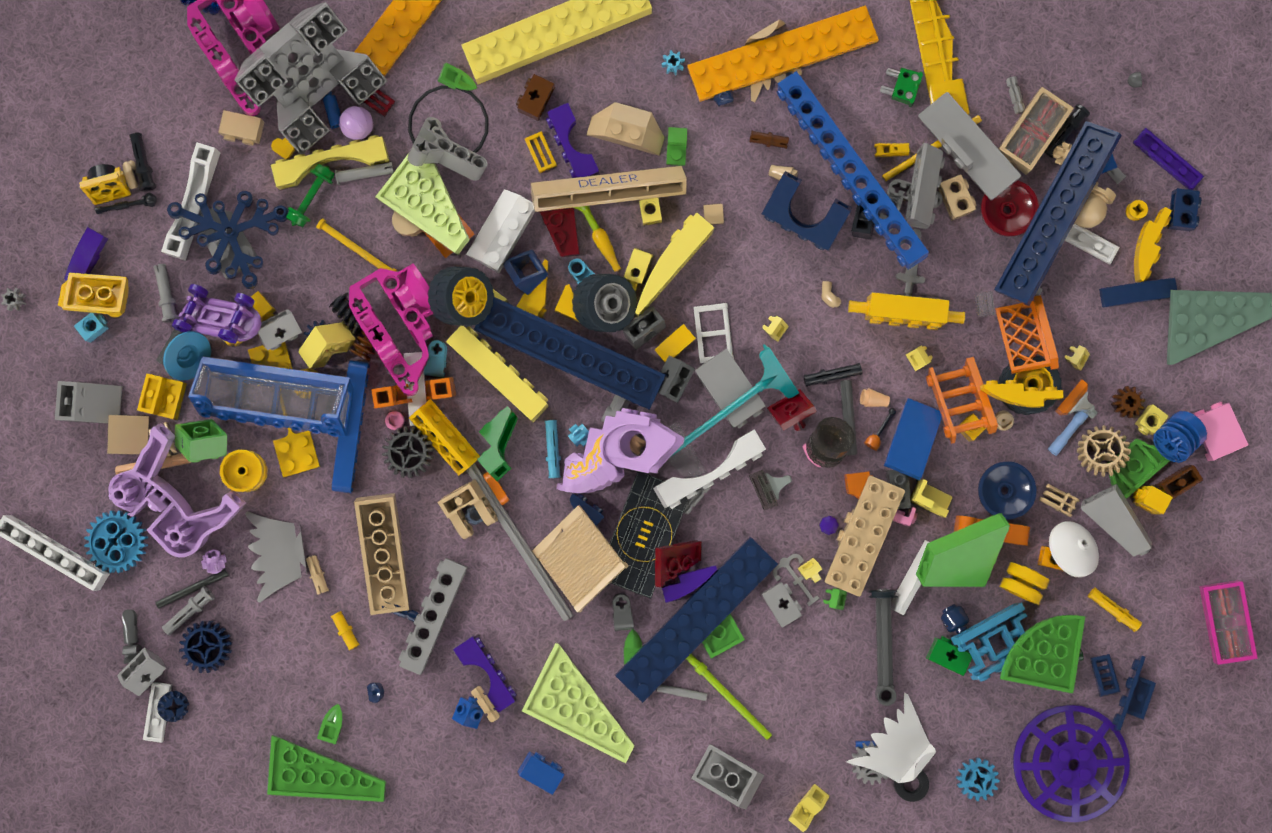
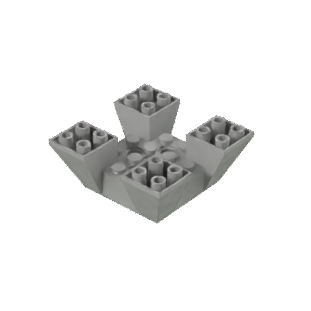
M326 2L301 11L243 61L235 78V82L258 107L272 95L276 97L279 131L299 154L305 153L330 131L311 107L334 87L340 84L350 97L360 105L387 82L386 78L366 54L339 50L332 45L348 30Z

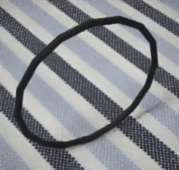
M446 85L435 87L426 91L415 101L408 119V133L413 144L415 139L412 134V116L418 103L429 93L440 89L452 88ZM458 89L471 95L480 105L485 117V133L479 146L473 151L477 153L482 148L488 135V115L483 103L471 91Z

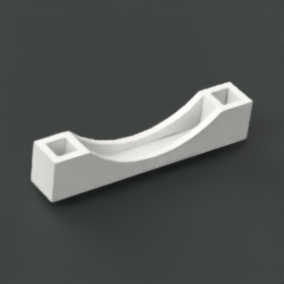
M196 143L191 158L188 183L181 205L183 209L201 215V209L195 202V196L199 193L207 196L220 156V152L216 148ZM200 197L197 201L203 202L204 198ZM183 217L175 219L166 235L161 252L186 261L193 236L183 240L179 236V229L181 227L191 228L198 223ZM183 231L181 235L186 236L189 232Z
M754 429L734 441L727 458L711 473L696 478L672 477L653 489L664 508L670 506L673 509L681 504L680 499L685 496L687 499H690L698 494L696 490L701 487L704 490L714 485L713 480L718 477L720 480L731 475L729 471L733 468H736L738 471L747 465L745 461L750 458L755 461L762 457L761 452L766 450Z

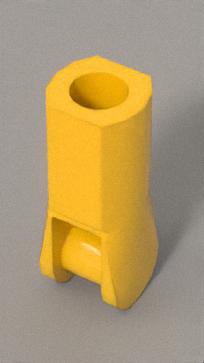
M909 143L874 144L876 148L875 157L909 156ZM884 147H889V153H884Z

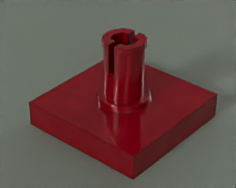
M801 389L798 390L799 394L794 397H785L767 407L769 413L783 431L791 426L794 427V430L800 431L799 425L802 428L806 426L803 419L817 412L815 406Z

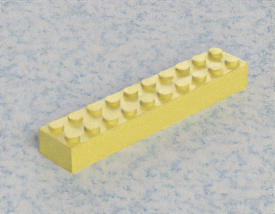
M570 0L466 42L461 46L478 85L652 14V6L649 0Z

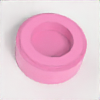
M392 411L387 414L385 423L391 430L401 429L405 424V418L400 412Z

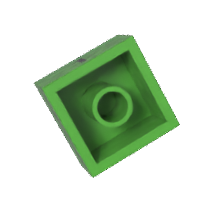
M213 419L175 425V446L189 462L218 459L227 455V434Z

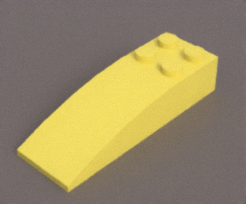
M698 213L694 216L690 215L684 221V228L681 231L677 229L671 236V243L659 258L643 289L635 311L636 318L651 305L713 234L714 227Z

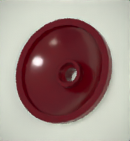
M1019 180L993 200H990L984 194L981 202V214L986 225L993 232L1007 237L1025 233L1039 208L1038 199L1034 191L1027 184ZM1009 207L1010 213H1005L1004 208Z

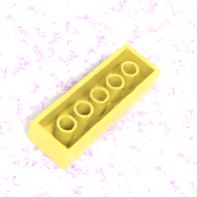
M460 326L446 342L534 423L548 408L549 405L546 403L548 399L540 391L535 393L532 390L534 386L526 378L521 380L518 377L520 373L512 365L507 367L504 364L506 360L497 351L493 354L490 351L492 347L483 338L479 341L476 338L478 334L470 326L466 328Z

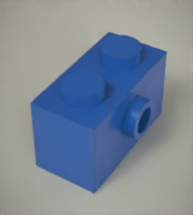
M529 751L517 771L519 776L553 795L565 775L563 770H561L562 766L554 761L549 763L545 760L546 757L538 752L534 754Z

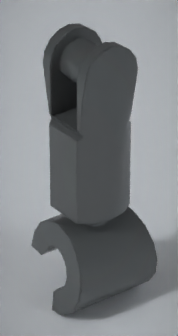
M127 609L122 613L124 644H127L123 646L122 655H125L124 664L130 663L142 650L139 644L135 645V643H138L137 614L131 609Z

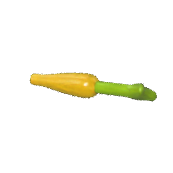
M590 205L573 207L585 215L593 230L592 239L610 263L614 272L619 271L621 267L617 261L609 236L604 229L599 228L590 211Z

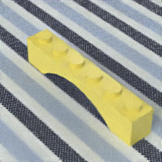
M374 135L368 137V140L351 141L349 142L350 145H335L330 150H315L311 155L299 154L291 160L275 161L276 164L271 165L276 187L282 190L299 185L303 178L317 164L323 165L337 160H354L372 166L390 162L385 140L382 136Z

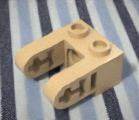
M476 479L447 494L438 501L447 519L451 520L463 539H467L474 534L472 526L467 522L462 508L473 504L487 526L498 521L495 511Z

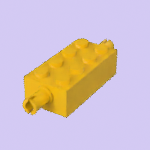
M872 292L867 297V302L849 300L848 312L864 313L865 320H870V324L889 322V326L908 324V328L927 326L926 329L938 330L947 322L964 324L965 312L948 311L949 300Z

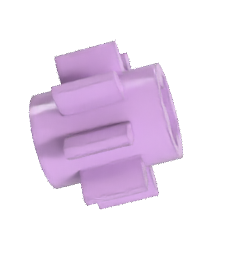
M210 550L202 556V567L207 569L208 573L217 574L225 568L226 557L225 554L221 555L220 551Z

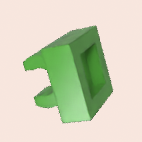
M835 588L833 590L827 589L826 593L831 594V599L824 600L823 602L829 604L831 608L844 610L847 591Z

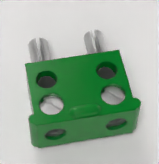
M902 67L900 71L888 68L886 74L898 79L894 89L881 86L880 92L892 95V100L912 107L923 72L920 71L918 73Z

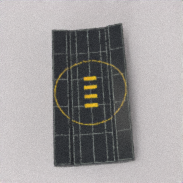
M637 471L610 541L611 547L621 560L628 564V567L610 583L651 599L655 590V548L672 545L689 499L685 496L680 499L681 504L673 509L670 506L664 508L653 488L665 481Z

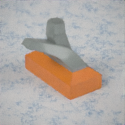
M1081 379L1055 412L1063 416L1083 411L1093 419L1098 412L1095 410V406L1087 399L1088 384Z

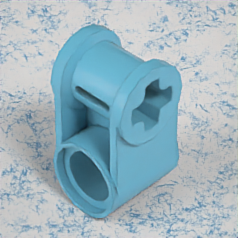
M573 259L569 263V273L576 280L577 284L585 277L595 274L581 259ZM577 263L583 267L582 271L574 273L571 269L572 266Z
M434 340L428 346L429 360L424 368V375L444 378L445 373H443V370L446 368L447 346L442 341ZM439 344V347L442 348V351H439L438 354H436V351H434L433 348L437 347Z

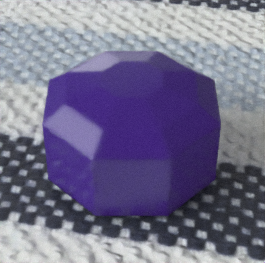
M831 516L822 518L819 524L821 532L827 535L836 533L839 527L837 519Z

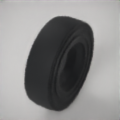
M923 770L916 777L919 781V786L915 791H908L904 783L894 781L895 791L903 800L915 802L926 796L929 790V779Z

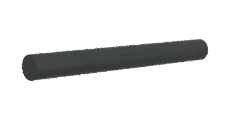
M225 568L217 574L206 577L156 601L157 608L160 609L201 589L203 586H208L228 576L227 569Z

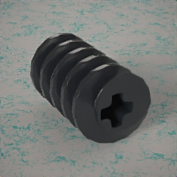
M347 292L337 297L329 307H333L332 312L337 313L339 319L343 318L342 323L348 324L347 328L349 330L353 329L352 334L357 335L362 331V328L354 317L349 306V300L346 299L349 295Z

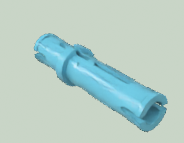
M557 420L545 421L548 478H561L559 463L561 456H559Z

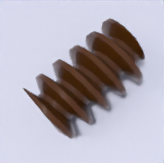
M362 330L361 333L364 335V338L358 336L357 339L360 343H352L355 350H349L363 360L371 361L368 354L375 355L372 349L374 347ZM377 330L373 331L376 336L375 340L382 341V335H379Z

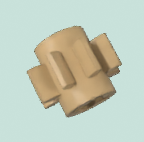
M1062 142V145H1058L1054 149L1053 157L1056 159V164L1062 166L1072 147L1071 144Z

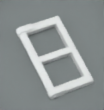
M722 303L693 307L700 364L706 363L714 357H704L702 337L726 335L727 350L734 359L728 304ZM723 310L725 330L701 332L699 312Z

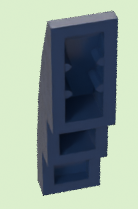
M1175 278L1101 288L1099 292L1102 308L1170 298L1171 290H1177Z

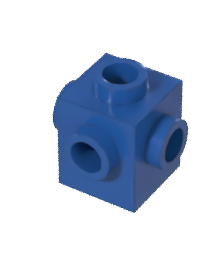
M471 696L468 699L460 697L452 719L463 726L477 729L484 714L477 702L478 699Z

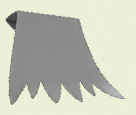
M247 511L245 513L246 517L258 528L250 530V533L260 538V540L250 544L248 548L254 553L261 555L251 567L253 570L265 572L257 581V584L265 583L257 599L261 603L275 591L302 577L300 563L306 568L302 535L300 529V533L296 538L294 523L269 519Z

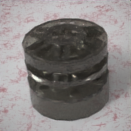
M824 418L819 422L806 443V451L809 458L821 467L831 468L837 466L842 462L855 442L854 431L846 421L840 418Z

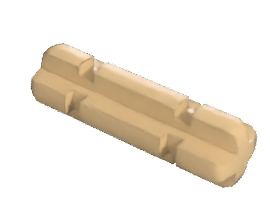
M481 686L474 688L471 693L474 698L477 697V702L483 712L488 714L487 718L490 722L496 721L500 715L497 710L494 711V705L488 696L483 694L484 690Z

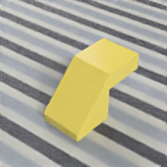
M814 784L794 808L788 820L804 832L809 827L814 816L823 809L829 795Z

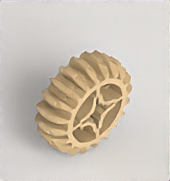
M1103 425L1102 430H1099L1096 426L1094 427V432L1087 430L1088 436L1082 435L1083 441L1078 442L1080 447L1077 448V453L1080 454L1078 460L1082 461L1081 466H1088L1087 472L1094 470L1095 476L1098 475V472H1101L1102 477H1105V472H1108L1110 476H1113V470L1119 473L1120 467H1126L1125 462L1130 460L1128 455L1131 454V449L1128 448L1130 443L1124 442L1126 436H1120V430L1114 433L1113 427L1106 430V426ZM1098 439H1107L1104 442L1098 441ZM1114 443H1116L1120 449L1119 456H1116L1115 452L1112 450ZM1089 446L1096 452L1093 460L1087 452ZM1100 449H1107V453L1100 454ZM1104 460L1111 462L1107 464H1101V462Z

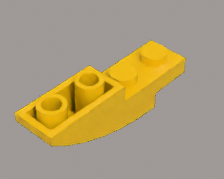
M1166 207L1159 210L1154 222L1151 220L1145 222L1139 234L1134 256L1135 282L1137 283L1148 280L1152 273L1150 270L1151 266L1156 264L1161 254L1159 251L1161 247L1156 244L1162 237L1161 230L1171 220L1169 215L1172 210Z
M997 380L986 381V384L980 386V390L989 396L1016 406L1040 408L1044 407V400L1063 398V390H1057V387H1045V391H1037V387L1025 388L1024 391V383H1017V380H1006V384H998Z

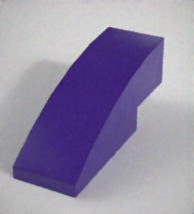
M87 227L70 260L64 279L68 280L69 273L90 274L99 260V254L108 238Z
M716 565L678 575L680 583L662 587L665 602L668 603L679 599L700 587L717 570Z

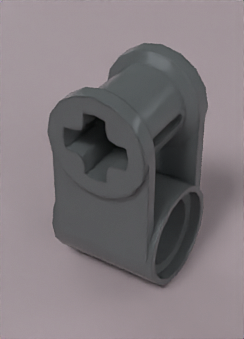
M618 593L613 597L612 601L614 630L634 629L629 597L624 593ZM621 597L624 601H627V603L623 604V607L616 604Z

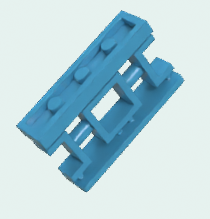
M1022 602L1014 603L951 637L953 644L958 645V651L964 652L969 650L976 664L968 669L969 673H972V676H970L972 680L982 682L990 678L991 673L1002 671L1005 659L1015 644L1013 639L1017 636L1020 638L1025 633L1020 623V620L1027 617L1026 613H1023L1025 608ZM1011 618L1010 622L1014 630L1009 632L1005 624L997 625ZM1000 632L1007 648L995 654L988 638ZM982 634L978 638L983 647L979 648L978 650L974 642H968L965 644V642ZM987 654L990 661H998L986 667L981 656Z

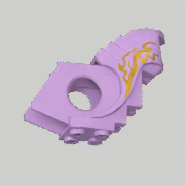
M622 408L621 411H616L615 417L606 416L603 429L590 428L584 455L582 453H572L565 458L563 484L557 483L556 489L572 493H593L597 490H603L606 486H610L613 482H619L624 477V468L645 473H658L663 464L684 443V437L660 423L661 419H657V414L640 412V415H638L639 411ZM641 433L645 438L646 448L640 456H637L630 449V441L634 435Z

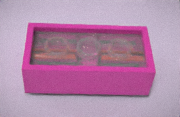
M1235 580L1199 586L1213 662L1220 665L1258 659L1243 581Z

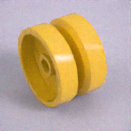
M232 451L224 457L220 465L222 482L233 491H255L264 484L267 478L268 468L265 460L260 454L253 451ZM243 467H244L245 470H246L244 474L241 473L242 471H244V470L242 469Z
M1010 562L1006 571L1016 580L1005 577L1002 579L999 587L1024 600L1039 605L1043 595L1033 589V587L1041 590L1047 589L1050 580L1031 568Z

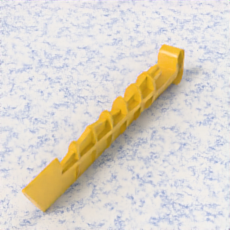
M910 0L930 103L932 104L944 93L948 92L969 115L963 79L952 80V62L959 59L958 57L952 58L954 36L951 35L945 21L950 18V15H942L936 0Z

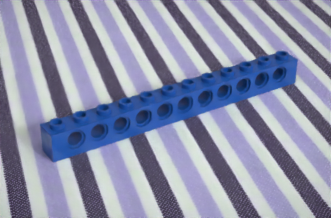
M796 71L778 83V97L781 101H786L791 115H796L802 130H807L810 134L809 139L812 144H817L823 159H828L831 163L830 167L835 175L839 174L844 188L850 190L855 203L863 207L865 217L869 221H873L876 232L880 236L883 235L887 240L885 243L889 250L895 251L899 264L909 270L926 259L929 251ZM794 94H799L801 97L798 99H794L791 96ZM804 109H810L812 112L809 114H805L802 111ZM819 123L822 125V127L816 129L813 127V125ZM830 138L833 142L828 144L824 140ZM837 153H842L844 157L836 158L834 155ZM847 168H853L855 172L850 174L847 173L845 170ZM858 183H864L866 187L860 189L856 185ZM869 198H875L877 202L875 204H870L867 200ZM885 213L888 215V218L881 219L878 215ZM896 228L899 230V233L894 235L889 230ZM906 243L909 244L911 248L908 250H904L901 248L900 245Z

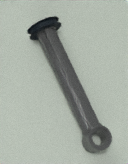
M877 589L869 591L872 592V596L869 597L876 598L878 685L875 690V697L882 705L889 706L896 701L897 697L893 685L891 598L898 597L895 596V592L898 591ZM885 690H889V698L882 699L881 693Z

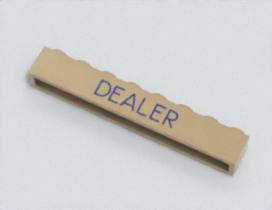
M682 166L531 183V196L535 212L686 194V176Z

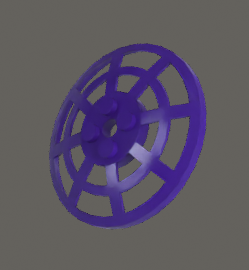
M1079 705L1056 706L1035 716L1020 733L1013 754L1014 776L1024 798L1042 814L1063 822L1087 821L1109 810L1122 795L1129 776V753L1120 731L1114 730L1115 725L1101 713ZM1073 711L1090 714L1100 719L1103 723L1097 731L1086 725L1076 724ZM1065 712L1066 724L1054 727L1046 734L1036 726L1051 715ZM1109 728L1118 738L1124 757L1113 758L1111 748L1103 738ZM1067 730L1068 741L1057 745L1051 739L1057 733ZM1076 730L1085 731L1093 735V737L1085 745L1076 740ZM1032 732L1040 739L1034 750L1032 762H1020L1023 745L1027 736ZM1099 742L1105 749L1107 759L1097 760L1092 751ZM1044 745H1047L1052 750L1049 762H1039ZM1072 759L1078 761V767L1074 770H1071L1068 766ZM1124 765L1122 783L1115 796H1113L1107 790V787L1112 780L1114 766ZM1108 767L1107 776L1101 785L1094 778L1097 768ZM1021 770H1033L1035 780L1043 791L1035 800L1025 787ZM1040 770H1050L1055 780L1049 787L1043 782ZM1090 784L1096 790L1092 795L1080 799V788ZM1061 785L1071 788L1072 800L1061 798L1054 793ZM1101 795L1109 802L1094 813L1080 816V805L1090 803ZM1048 798L1061 804L1071 805V817L1055 814L1046 810L1041 805Z

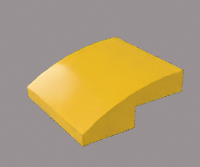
M146 373L137 410L178 420L187 383Z

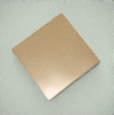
M109 415L107 454L140 455L142 449L148 443L149 416Z

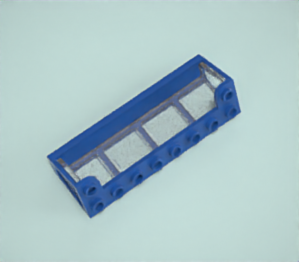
M202 357L188 397L198 414L205 418L211 416L218 417L221 420L231 419L240 423L252 422L259 426L272 425L280 429L286 427L295 431L306 430L314 434L326 433L338 437L339 435L346 436L354 387L349 377Z

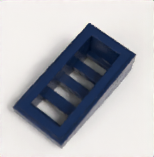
M1110 654L1090 658L1099 697L1120 693ZM1107 661V665L1097 667L1096 663ZM1109 669V673L1099 674V671ZM1111 677L1110 681H1101L1102 678ZM1103 686H1113V688L1107 690L1103 688Z

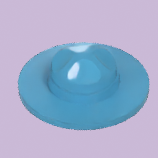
M195 331L179 334L172 339L164 352L163 364L166 372L177 380L194 378L201 358H210L211 356L210 343L204 335Z

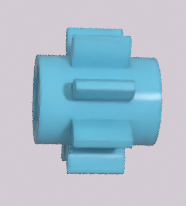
M670 50L668 56L663 55V59L666 62L662 63V67H667L666 74L671 71L674 72V75H677L678 69L683 71L684 67L681 64L685 62V58L680 59V52L675 54ZM674 59L676 65L673 66L670 60Z
M574 424L569 429L571 433L568 437L576 447L580 444L584 447L587 443L589 431L583 424L579 427Z

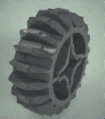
M404 426V433H402L400 428H397V436L391 432L390 436L393 439H385L386 442L390 443L389 446H382L383 449H388V452L382 453V456H388V459L384 460V464L391 463L388 466V470H392L395 467L396 469L393 474L397 475L401 471L400 475L402 478L405 477L406 472L408 473V478L413 477L412 472L416 476H420L419 469L422 472H426V469L423 467L424 464L431 466L427 459H434V456L428 455L429 452L434 451V448H428L432 442H425L427 436L423 435L421 437L422 431L420 430L415 434V427H412L409 432L408 427ZM409 436L403 447L395 446L398 440ZM414 438L418 439L422 444L423 452L415 450ZM408 447H411L410 450L417 453V455H408V458H406V454L399 450H407ZM393 452L399 453L402 456V467L394 460ZM412 458H422L416 466L408 468Z

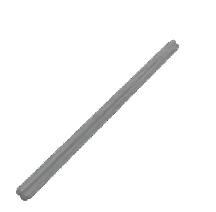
M474 463L466 470L472 480L476 479L495 511L500 524L563 621L570 619L573 614Z

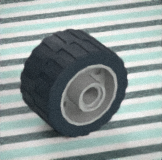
M592 274L582 279L577 285L576 290H574L572 309L576 319L586 329L599 332L621 331L634 318L637 308L636 292L631 283L624 277H620V275Z

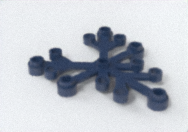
M241 191L237 195L238 204L230 221L225 213L224 203L222 201H215L213 203V210L218 214L221 221L220 224L213 220L207 206V198L203 193L195 196V202L200 207L203 216L183 209L182 205L178 202L170 203L167 207V212L171 218L179 219L183 217L199 224L191 228L181 227L179 229L181 239L187 240L191 236L209 229L218 231L210 235L200 234L197 237V243L200 247H206L209 243L220 240L213 257L205 263L208 273L216 275L221 271L222 265L220 260L228 243H230L235 256L231 265L225 269L226 276L230 279L235 278L240 266L243 273V286L246 289H254L257 286V276L250 272L247 264L252 265L255 269H260L263 266V259L259 256L252 257L242 253L236 238L239 232L253 227L267 231L272 236L277 235L279 232L278 225L273 222H267L272 220L285 222L288 214V209L285 206H276L273 212L263 215L268 210L269 205L266 199H259L253 218L238 224L244 209L250 207L253 203L252 194L248 191ZM246 195L248 199L242 200L241 197ZM203 197L204 201L198 202V198ZM265 203L266 206L261 208L259 204ZM217 205L223 206L220 210L215 208ZM173 207H178V210L176 212H173L171 209ZM283 210L284 213L282 215L277 214V211ZM270 227H276V230L274 232L270 231L269 229ZM227 229L233 230L230 234H227L225 231ZM183 231L189 232L186 236L181 235ZM201 238L207 239L205 243L199 242ZM260 260L261 263L259 265H255L254 261ZM215 262L217 265L212 268L210 263ZM234 270L235 273L233 275H229L228 271ZM252 277L253 281L247 282L246 278Z

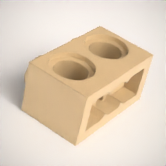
M962 175L943 181L940 187H938L951 221L973 213L976 210V201L973 196H970L968 191L969 184L965 178L963 179ZM951 184H955L958 187L959 191L957 193L951 191ZM958 202H963L966 205V209L960 210L957 205Z

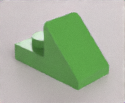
M668 127L666 165L685 166L687 128Z

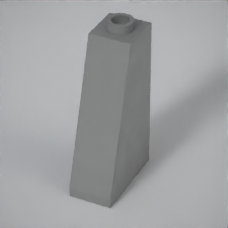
M1117 484L1082 501L1081 509L1132 556H1142L1150 551L1152 541Z

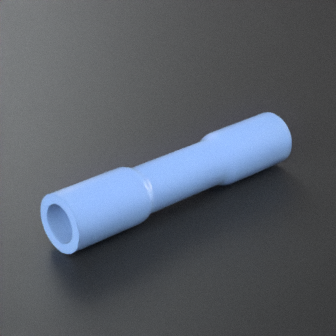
M1083 411L1077 412L1064 431L1049 446L1048 450L1057 456L1089 415Z

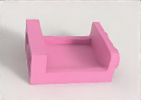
M1218 402L1210 406L1211 410L1205 412L1202 409L1193 413L1203 422L1207 430V439L1203 443L1207 451L1205 454L1207 461H1214L1248 446L1230 403L1222 404V402Z

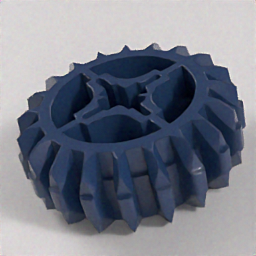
M201 621L200 625L194 623L193 628L188 627L187 632L189 634H182L186 641L182 640L179 642V644L184 645V648L179 649V652H185L181 659H188L185 665L193 664L191 669L194 671L198 668L199 673H203L204 670L210 673L212 669L217 671L219 666L223 667L225 665L223 660L227 661L230 659L225 653H232V649L227 648V646L233 644L231 641H226L227 638L231 637L230 634L223 635L226 632V628H222L219 631L220 624L217 623L213 627V621H209L207 624L205 621ZM207 631L213 633L219 642H213ZM201 632L199 643L192 646L194 637ZM205 642H206V645H207V644H209V646L214 645L213 647H210L209 649H204V650H203V648H197V647H200V646L204 645ZM220 648L217 658L211 662L210 657H212L213 650ZM193 652L200 653L204 662L198 660Z

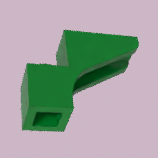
M508 406L499 411L497 416L486 423L479 431L491 447L484 451L477 460L496 481L500 480L512 469L505 459V449L518 417Z

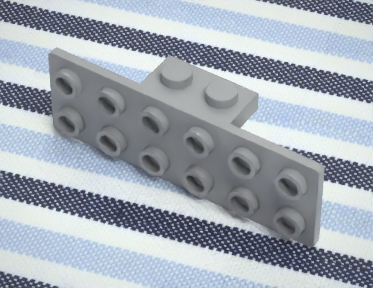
M948 92L944 93L918 115V118L942 144L943 150L948 155L951 154L955 159L956 165L960 169L963 168L990 200L995 199L1021 177V174Z

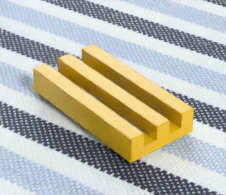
M542 131L525 138V142L540 174L553 167H557ZM538 137L541 138L550 158L551 164L549 165L537 141ZM531 140L534 141L544 163L542 168L530 143Z

